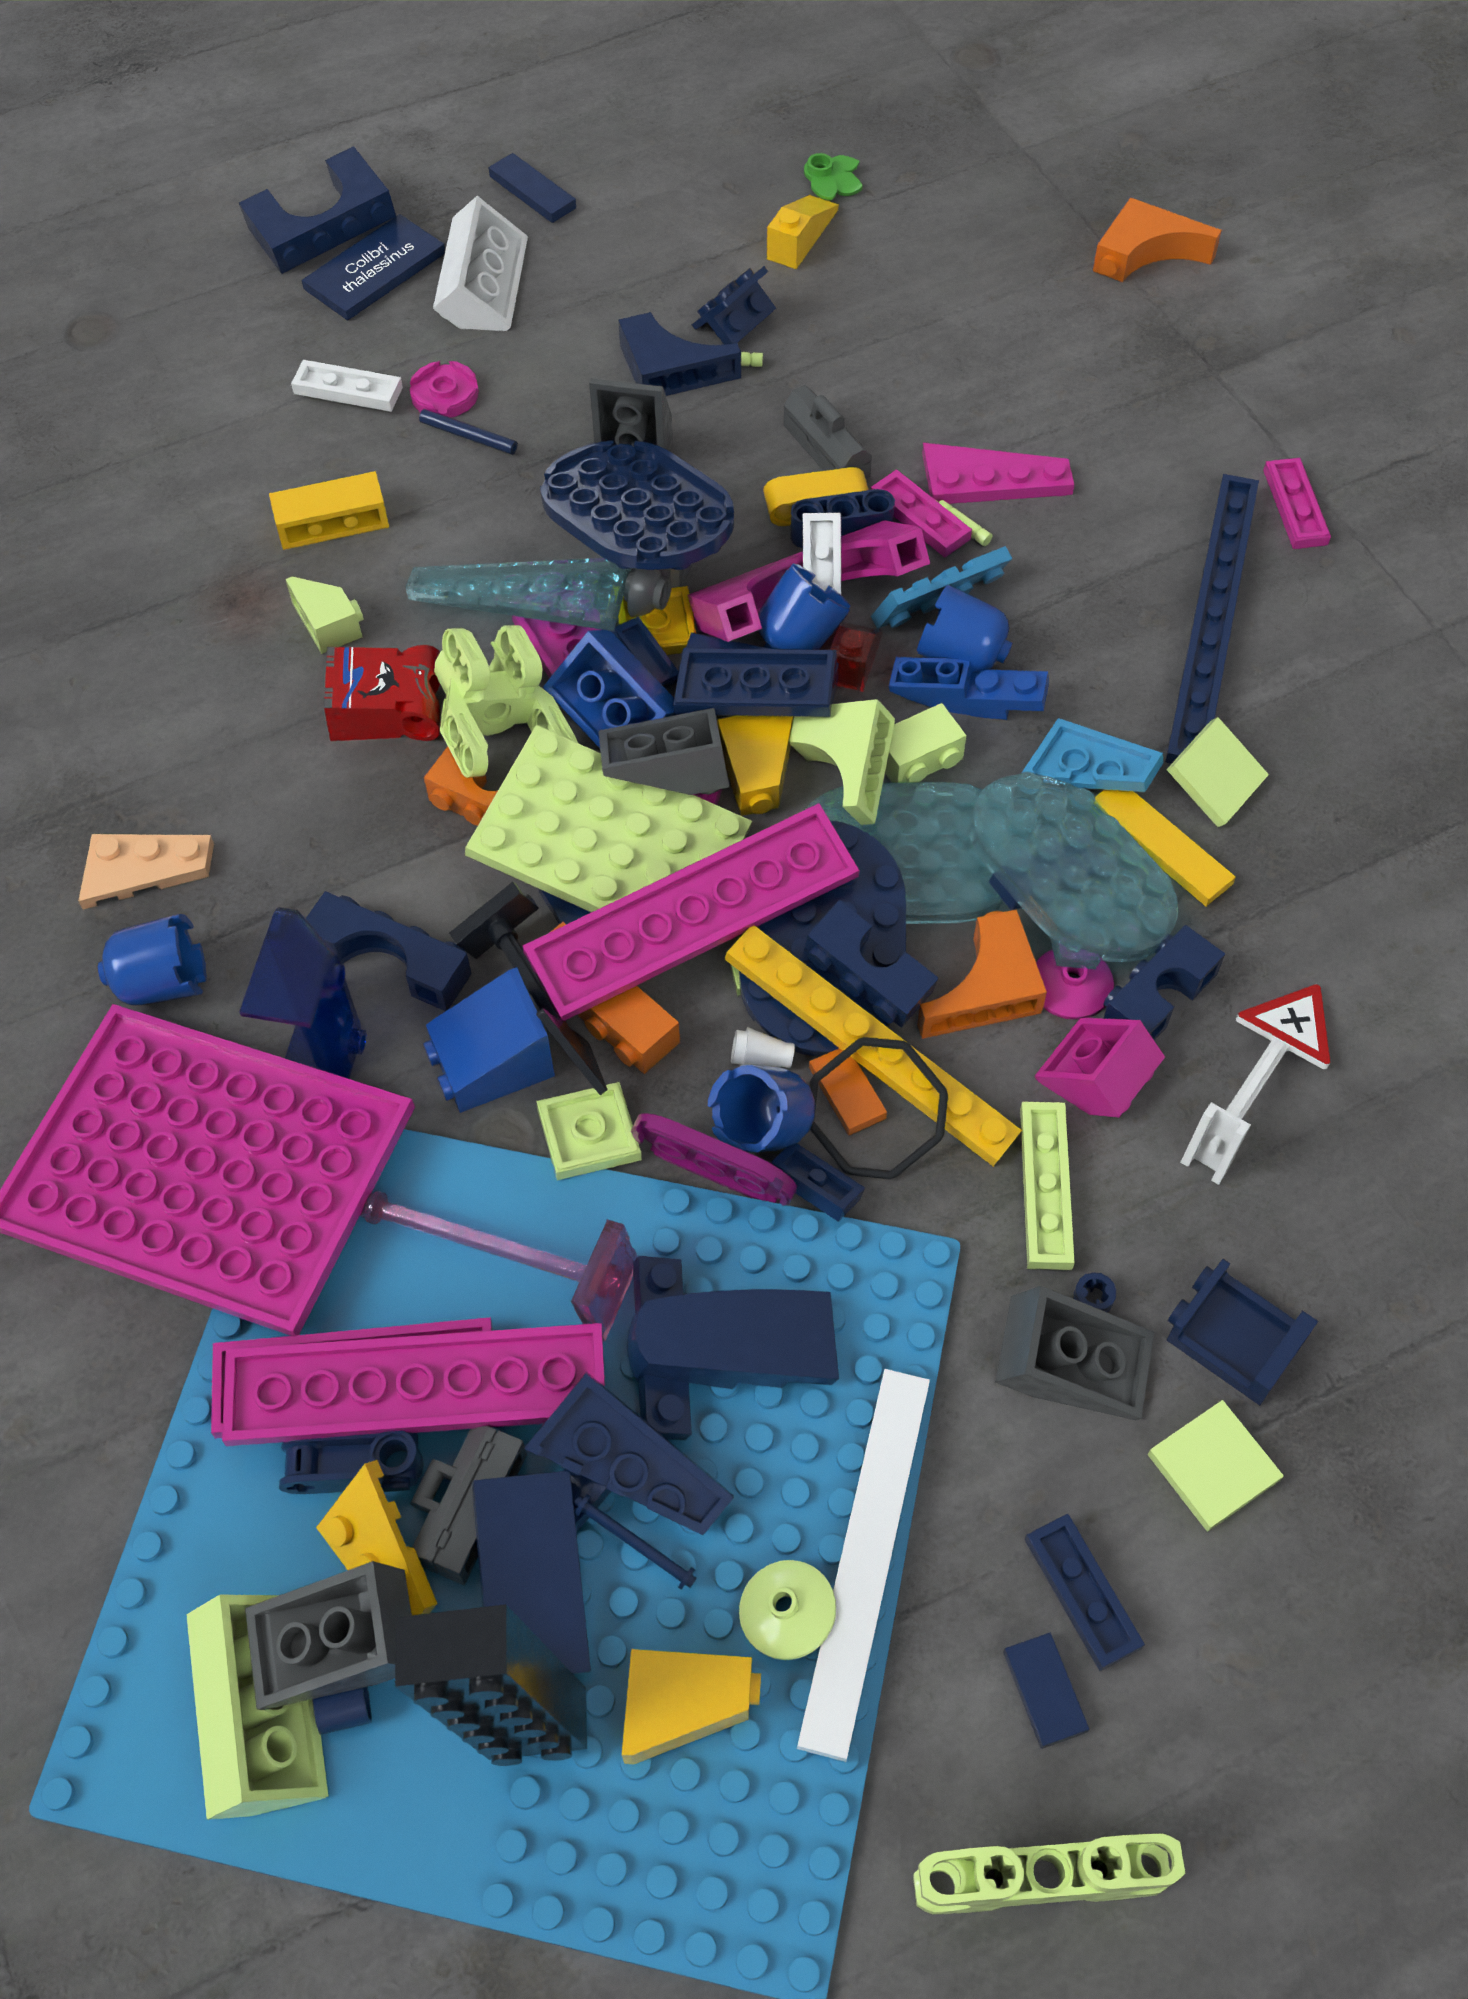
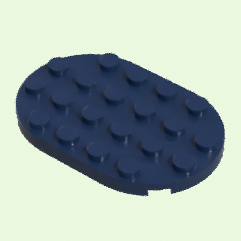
M613 440L579 447L554 461L545 471V480L543 485L540 486L543 508L550 519L598 555L615 563L621 569H686L691 563L719 552L721 547L730 538L734 528V507L728 492L717 482L672 452L651 443L635 441L633 447L629 444L614 445Z
M830 820L860 870L858 877L757 926V928L888 1027L890 1023L882 1020L874 1012L871 1003L861 995L855 997L848 993L840 984V979L828 969L823 971L817 968L808 959L807 952L804 951L807 935L832 907L841 900L872 925L868 941L860 949L865 961L875 967H888L896 963L906 952V892L903 877L896 861L889 851L867 832L846 823ZM739 971V987L744 1005L752 1020L756 1021L770 1036L784 1042L794 1043V1052L808 1056L820 1057L839 1048Z

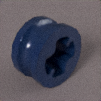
M1095 1272L1088 1273L1079 1279L1073 1293V1299L1109 1313L1116 1299V1288L1113 1281L1106 1275ZM1086 1288H1089L1090 1292H1093L1094 1288L1100 1289L1103 1292L1101 1300L1104 1303H1100L1099 1299H1096L1095 1304L1089 1302L1086 1299L1088 1294Z

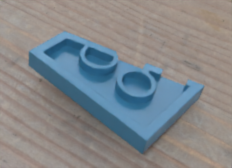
M1058 718L1020 774L1022 785L1145 792L1162 767L1164 760L1163 753Z

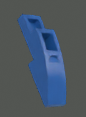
M896 657L889 690L901 697L928 707H934L942 703L948 712L981 718L1007 720L1009 710L1044 711L1050 681L1048 671L981 670L972 672L970 661L950 658Z

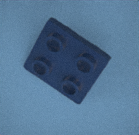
M763 266L755 273L749 268L735 281L733 280L718 292L714 299L712 298L697 311L701 317L691 324L694 329L697 330L708 322L724 345L738 343L776 309L757 282L768 272L766 267Z

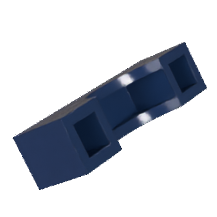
M325 891L299 927L306 950L339 965L344 964L357 955L369 952H382L397 957L407 966L405 976L411 996L443 1011H447L451 1007L472 974L467 952L456 945V943L451 941L444 943L432 938L423 929L417 926L407 927L382 911L372 912L359 906L355 900L348 896L341 895L338 897Z

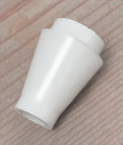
M747 1027L746 1031L736 1030L732 1046L731 1063L740 1064V1066L760 1065L791 1068L795 1044L784 1042Z

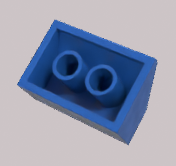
M609 629L588 631L543 686L544 690L554 697L559 706L599 748V730L680 715L674 712V697Z

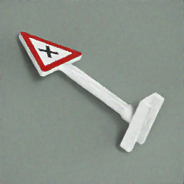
M1317 984L1238 1013L1236 1017L1238 1023L1269 1039L1271 1043L1226 1110L1212 1102L1210 1103L1180 1163L1188 1167L1192 1160L1196 1159L1216 1171L1211 1181L1219 1185L1251 1124L1242 1119L1285 1052L1291 1051L1322 1069L1328 1068L1330 1054L1321 987Z

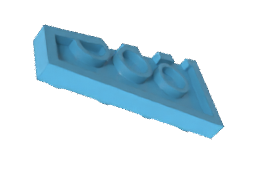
M1006 546L971 559L962 566L963 571L961 572L954 566L933 578L931 583L928 577L916 581L906 591H903L902 587L891 591L871 615V618L877 629L890 624L891 628H896L912 618L910 614L921 609L923 614L934 610L936 608L935 604L946 585L969 593L974 589L972 585L983 580L986 585L999 579L1004 575L1002 569L1012 560V557Z

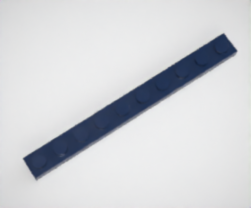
M1223 474L1165 760L1166 763L1172 764L1211 720L1215 719L1259 480Z

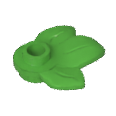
M816 153L808 158L804 166V175L811 181V190L825 200H833L836 194L851 196L863 189L860 180L852 173L859 166V160L844 155L831 158L827 154Z

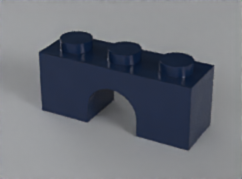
M839 900L807 935L804 951L807 952L808 959L817 968L823 971L828 969L840 979V984L848 993L855 997L861 995L871 1003L874 1012L882 1020L888 1023L894 1022L902 1028L920 1008V1004L924 1003L933 993L939 978L907 952L896 963L888 967H875L865 961L860 949L868 941L872 925Z
M1184 925L1175 936L1170 933L1167 934L1155 949L1156 955L1149 962L1145 959L1140 961L1129 976L1130 981L1123 988L1117 985L1108 994L1103 1003L1107 1007L1103 1019L1141 1020L1155 1040L1167 1028L1175 1007L1166 1001L1158 991L1161 989H1174L1193 1001L1217 976L1225 953L1187 925Z

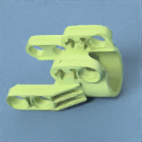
M506 625L498 630L495 641L491 642L495 651L494 659L490 666L472 632L464 628H451L445 630L443 634L442 651L435 661L434 673L446 694L442 707L440 732L461 773L467 778L481 777L487 772L488 744L484 736L501 733L511 728L514 724L527 723L531 732L538 725L578 743L554 697L539 686L542 679V663L528 635L520 625Z

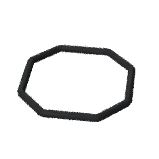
M863 1037L853 1042L813 1075L810 1080V1088L815 1099V1112L819 1081L862 1046L903 1049L940 1094L936 1134L889 1171L851 1167L814 1122L815 1118L810 1131L845 1173L853 1176L893 1179L942 1140L945 1133L948 1093L945 1086L909 1043L899 1040Z

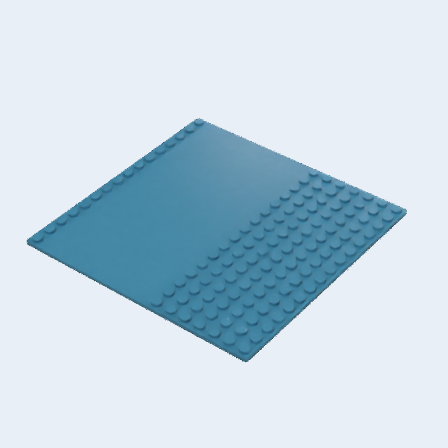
M404 1129L299 1335L491 1317L493 1331L602 1323L605 1387L640 1416L639 1384L629 1363L627 1340L631 1321L635 1315L633 1262L638 1256L681 1259L683 1294L751 1289L831 1292L839 1380L833 1385L788 1382L783 1388L739 1383L733 1389L689 1383L692 1435L686 1440L669 1441L734 1496L704 1535L655 1513L628 1497H622L614 1492H611L600 1504L598 1509L686 1571H689L692 1566L695 1569L692 1575L697 1579L691 1588L685 1585L682 1590L679 1589L678 1586L681 1583L679 1580L591 1518L577 1531L591 1671L574 1675L586 1687L587 1749L572 1751V1757L565 1760H544L541 1758V1754L522 1756V1763L517 1765H493L491 1760L477 1753L476 1749L463 1742L462 1738L453 1731L448 1730L439 1720L431 1717V1714L425 1709L414 1704L412 1699L395 1687L394 1678L377 1685L368 1686L372 1714L371 1723L321 1735L328 1797L250 1817L207 1820L186 1614L218 1595H282L347 1571L346 1567L316 1528L343 1492L290 1494L283 1492L279 1489V1481L285 1477L286 1452L281 1448L282 1442L225 1446L222 1438L215 1439L211 1434L213 1343L289 1336L212 1308L29 1806L30 1814L36 1819L775 1999H826L959 1259L960 1243L954 1238L843 1217L838 1222L823 1212L788 1205L782 1206L778 1203L607 1169L557 1180L551 1158ZM884 1369L929 1379L930 1382L847 1761L844 1762L797 1749L820 1647L804 1657L793 1660H779L762 1654L754 1648L742 1630L739 1619V1605L742 1593L750 1579L767 1565L783 1560H796L810 1564L826 1577L832 1589H834ZM543 1424L492 1428L496 1429L497 1432L499 1430L523 1440L525 1446ZM470 1429L417 1433L418 1449L424 1462L423 1471L417 1480V1484L410 1487V1490L384 1492L388 1502L395 1500L401 1518L396 1523L406 1546H413L428 1516V1513L415 1508L410 1502L431 1460L435 1459L452 1466ZM526 1450L527 1456L517 1476L560 1472L564 1468L541 1455L538 1456ZM398 1451L393 1453L387 1459L386 1466L397 1467L401 1465L407 1458V1452ZM443 1479L433 1501L441 1503L451 1482L450 1480ZM478 1559L465 1586L439 1575V1572L436 1574L423 1567L438 1603L430 1613L483 1607ZM780 1598L776 1604V1610L781 1612L788 1610L792 1604V1598ZM631 1649L752 1657V1673H761L760 1704L749 1705V1720L637 1764H624L622 1744Z

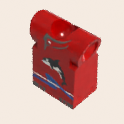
M416 645L403 652L398 648L327 647L324 711L330 741L400 738L402 735L421 741L435 740L440 734V704L436 697L440 682L434 673V668L440 651L434 646Z

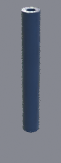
M423 409L419 415L420 423L514 455L517 450L518 443L515 440Z

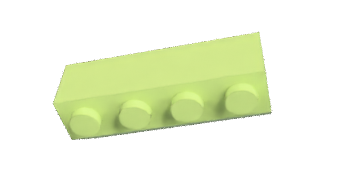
M218 1595L186 1614L207 1820L250 1817L321 1800L329 1796L322 1740L316 1725L312 1699L266 1710H258L256 1708L245 1608L279 1595Z

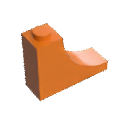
M1130 197L1097 245L1093 272L1124 282L1138 268L1162 260L1186 259L1210 265L1216 256L1222 230Z
M1017 909L1006 912L992 911L982 917H977L973 937L977 956L976 962L967 977L956 988L940 998L920 1004L917 1026L922 1039L1042 1013L1047 991Z

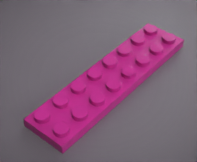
M820 803L523 945V952L559 1018L565 1021L745 933L753 925L757 927L857 878L860 870Z
M602 1323L226 1349L222 1441L225 1446L376 1434L391 1431L420 1433L475 1429L482 1426L503 1427L544 1424L586 1372L605 1387Z

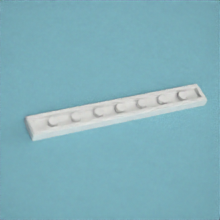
M884 1369L833 1589L836 1599V1618L829 1636L820 1646L797 1745L799 1750L844 1762L847 1761L928 1392L929 1379Z

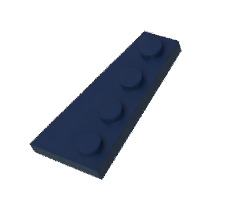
M588 1372L583 1375L524 1447L525 1450L533 1454L541 1455L561 1465L562 1468L605 1486L606 1489L622 1497H628L646 1506L647 1509L701 1535L706 1533L734 1498L731 1492Z

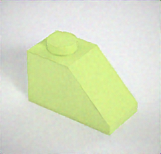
M297 577L285 579L292 604L321 654L327 652V647H340L362 638L359 622L363 621L364 618L361 609L355 599L349 601L341 587Z

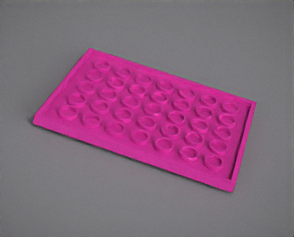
M112 1004L0 1189V1233L283 1334L296 1336L300 1334L411 1117L415 1105L411 1098Z

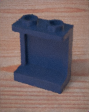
M1222 1259L1215 1270L1206 1266L1192 1286L1198 1292L1193 1300L1188 1303L1182 1299L1167 1320L1173 1325L1167 1341L1260 1406L1318 1321L1303 1310L1296 1320L1230 1276L1227 1270L1231 1263Z

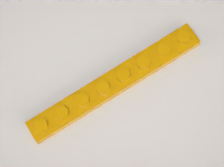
M755 925L749 927L726 952L725 960L843 1051L857 1039L863 1037L905 1041ZM862 1046L850 1056L937 1123L940 1094L903 1049ZM912 1046L947 1089L948 1102L945 1130L994 1167L1022 1130Z

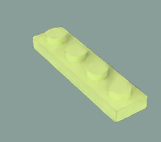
M1022 1102L1020 1118L1027 1269L1072 1270L1075 1261L1065 1103Z

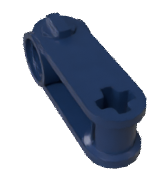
M391 1431L282 1442L281 1448L286 1452L285 1477L280 1479L279 1489L290 1494L343 1492L365 1463L378 1460L384 1474L379 1479L384 1492L410 1490V1487L417 1484V1480L421 1476L424 1467L423 1457L418 1449V1434L405 1431ZM398 1451L407 1452V1458L401 1465L397 1467L386 1466L390 1455Z

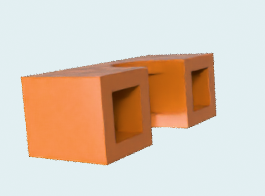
M448 746L424 777L429 801L434 806L444 811L451 810L462 815L467 821L476 826L479 825L498 790L487 791L482 789L487 783L486 775L481 777H465L461 773Z

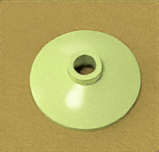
M796 1560L778 1561L758 1571L746 1585L739 1605L740 1624L746 1638L759 1652L779 1660L798 1659L815 1651L829 1636L836 1618V1599L826 1577L810 1564ZM780 1598H792V1604L788 1610L783 1612L776 1610V1604Z

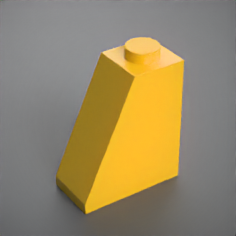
M736 715L717 719L726 771L741 816L753 813L763 814L772 809L779 808L791 745L788 742L794 716Z
M631 1649L622 1744L624 1764H637L749 1720V1705L760 1704L761 1673H752V1657Z

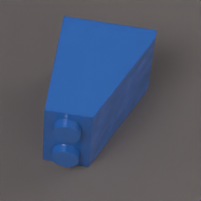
M517 967L508 970L426 1024L430 1040L424 1042L423 1045L431 1066L440 1065L444 1075L437 1077L442 1093L446 1101L454 1098L460 1113L555 1077L547 1032L542 1021L536 1015L537 1010Z

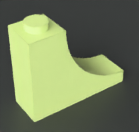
M878 699L832 704L830 717L794 716L788 743L807 761H821L837 766L840 770L844 787L842 807L859 824H875L895 718Z

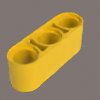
M856 467L777 477L766 483L763 492L771 522L777 526H790L791 508L797 501L869 489L864 472Z

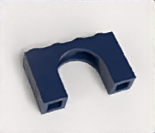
M354 146L325 160L333 186L341 197L332 208L321 214L308 217L289 214L283 210L268 189L239 202L248 229L281 274L396 217L389 190Z

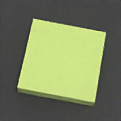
M1219 717L1211 720L1166 769L1217 827L1225 825L1269 775Z
M620 1082L606 1085L608 1090L602 1095H599L594 1088L536 1101L557 1180L642 1160L639 1143L633 1138L631 1133L633 1124Z
M1223 1400L1154 1446L1147 1454L1207 1532L1274 1486L1284 1476Z

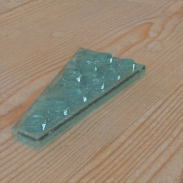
M604 558L413 567L405 588L409 600L614 631L624 596L626 579L631 568L621 569L615 563Z

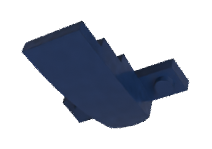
M638 1256L633 1262L635 1315L632 1318L628 1331L627 1352L629 1363L639 1384L640 1417L666 1439L686 1440L692 1435L689 1383L733 1389L739 1383L783 1388L788 1382L833 1385L839 1380L831 1292L751 1289L683 1294L681 1259Z

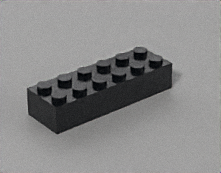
M506 1604L397 1617L395 1687L412 1699L414 1704L421 1706L430 1713L431 1717L444 1724L448 1730L453 1731L462 1738L463 1742L476 1749L477 1753L491 1760V1764L497 1766L517 1765L522 1763V1756L541 1754V1758L544 1760H565L572 1757V1751L587 1749L586 1687Z

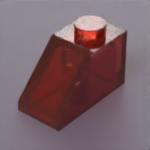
M844 623L838 626L830 650H836L837 663H839L837 686L864 691L882 638V630L851 623Z

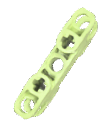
M1164 1833L1101 1837L1091 1842L1009 1849L1007 1847L991 1846L936 1852L926 1857L918 1865V1870L913 1874L917 1907L930 1914H952L992 1911L1007 1906L1077 1900L1097 1902L1154 1896L1177 1882L1185 1874L1180 1841ZM1156 1845H1160L1161 1847L1165 1848L1167 1851L1163 1850L1162 1848H1160L1159 1846H1156ZM1168 1853L1172 1860L1171 1869L1169 1868ZM1141 1855H1147L1156 1862L1159 1869V1877H1153L1145 1871L1141 1862ZM1041 1860L1048 1861L1057 1868L1059 1884L1056 1888H1045L1036 1881L1034 1876L1035 1862ZM1093 1861H1096L1097 1869L1104 1868L1106 1873L1105 1878H1103V1874L1100 1870L1092 1869L1091 1863ZM991 1869L994 1870L995 1878H1003V1884L999 1888H996L994 1880L985 1878L986 1873ZM935 1872L948 1874L954 1883V1894L945 1895L937 1892L931 1885L930 1874Z

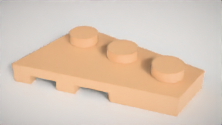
M92 834L78 900L82 909L97 906V901L115 896L119 900L134 897V891L157 886L160 889L209 877L214 848L211 835Z

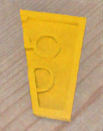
M378 1460L365 1463L316 1528L347 1570L372 1561L405 1570L411 1615L429 1614L438 1603L415 1548L406 1546L396 1523L401 1518L395 1500L387 1501L379 1479L384 1476Z

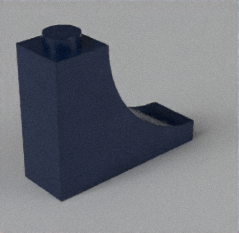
M651 312L618 319L620 347L636 384L662 386L665 395L668 396L741 378V350L737 343L706 345L686 341L665 330L655 320Z

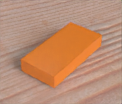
M838 1048L809 1061V1069L812 1074L817 1073L843 1050ZM852 1057L847 1058L819 1081L820 1088L848 1136L887 1118L885 1107L858 1062Z

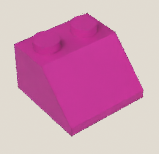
M1080 1018L1035 1074V1078L1039 1083L1089 1115L1119 1118L1122 1113L1128 1110L1132 1100L1145 1083L1153 1077L1154 1071L1164 1060L1165 1056L1141 1020Z

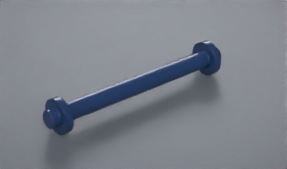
M587 1494L584 1498L580 1495L573 1503V1506L577 1508L574 1515L578 1517L581 1512L651 1560L681 1582L678 1586L679 1589L682 1590L685 1585L691 1588L697 1579L692 1575L695 1571L692 1566L689 1571H686L591 1504L589 1502L592 1497L591 1495Z

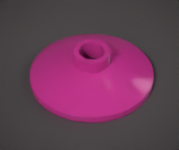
M1063 946L1046 952L1037 960L1036 964L1047 991L1043 1006L1045 1010L1061 1018L1078 1020L1094 1016L1105 1008L1103 1003L1108 994L1113 990L1114 981L1108 965L1097 954L1081 947ZM1068 973L1077 974L1080 978H1072Z

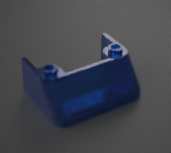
M278 907L272 916L239 1013L242 1017L296 1025L285 1059L349 1079L357 1054L362 1055L364 1052L367 1034L366 1030L361 1029V1024L345 979V966L340 964L336 953L298 910Z

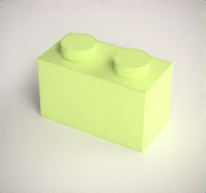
M942 703L894 724L885 774L896 789L908 784L919 783L927 775L942 768H951L963 759L967 735Z

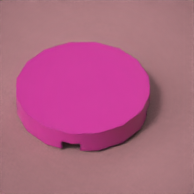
M440 361L431 362L421 367L412 376L410 381L411 387L409 390L412 404L420 413L423 409L449 418L457 417L469 411L476 403L479 395L474 372L468 366L455 361H449V365H440Z

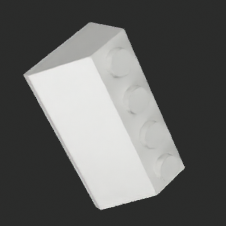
M478 196L452 218L433 309L459 329L507 331L511 328L528 236Z

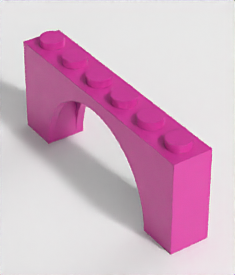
M884 520L841 536V581L878 575L900 576L930 564L921 527ZM803 551L688 594L697 629L727 642L762 629L758 616L761 607L785 571L793 563L803 567Z

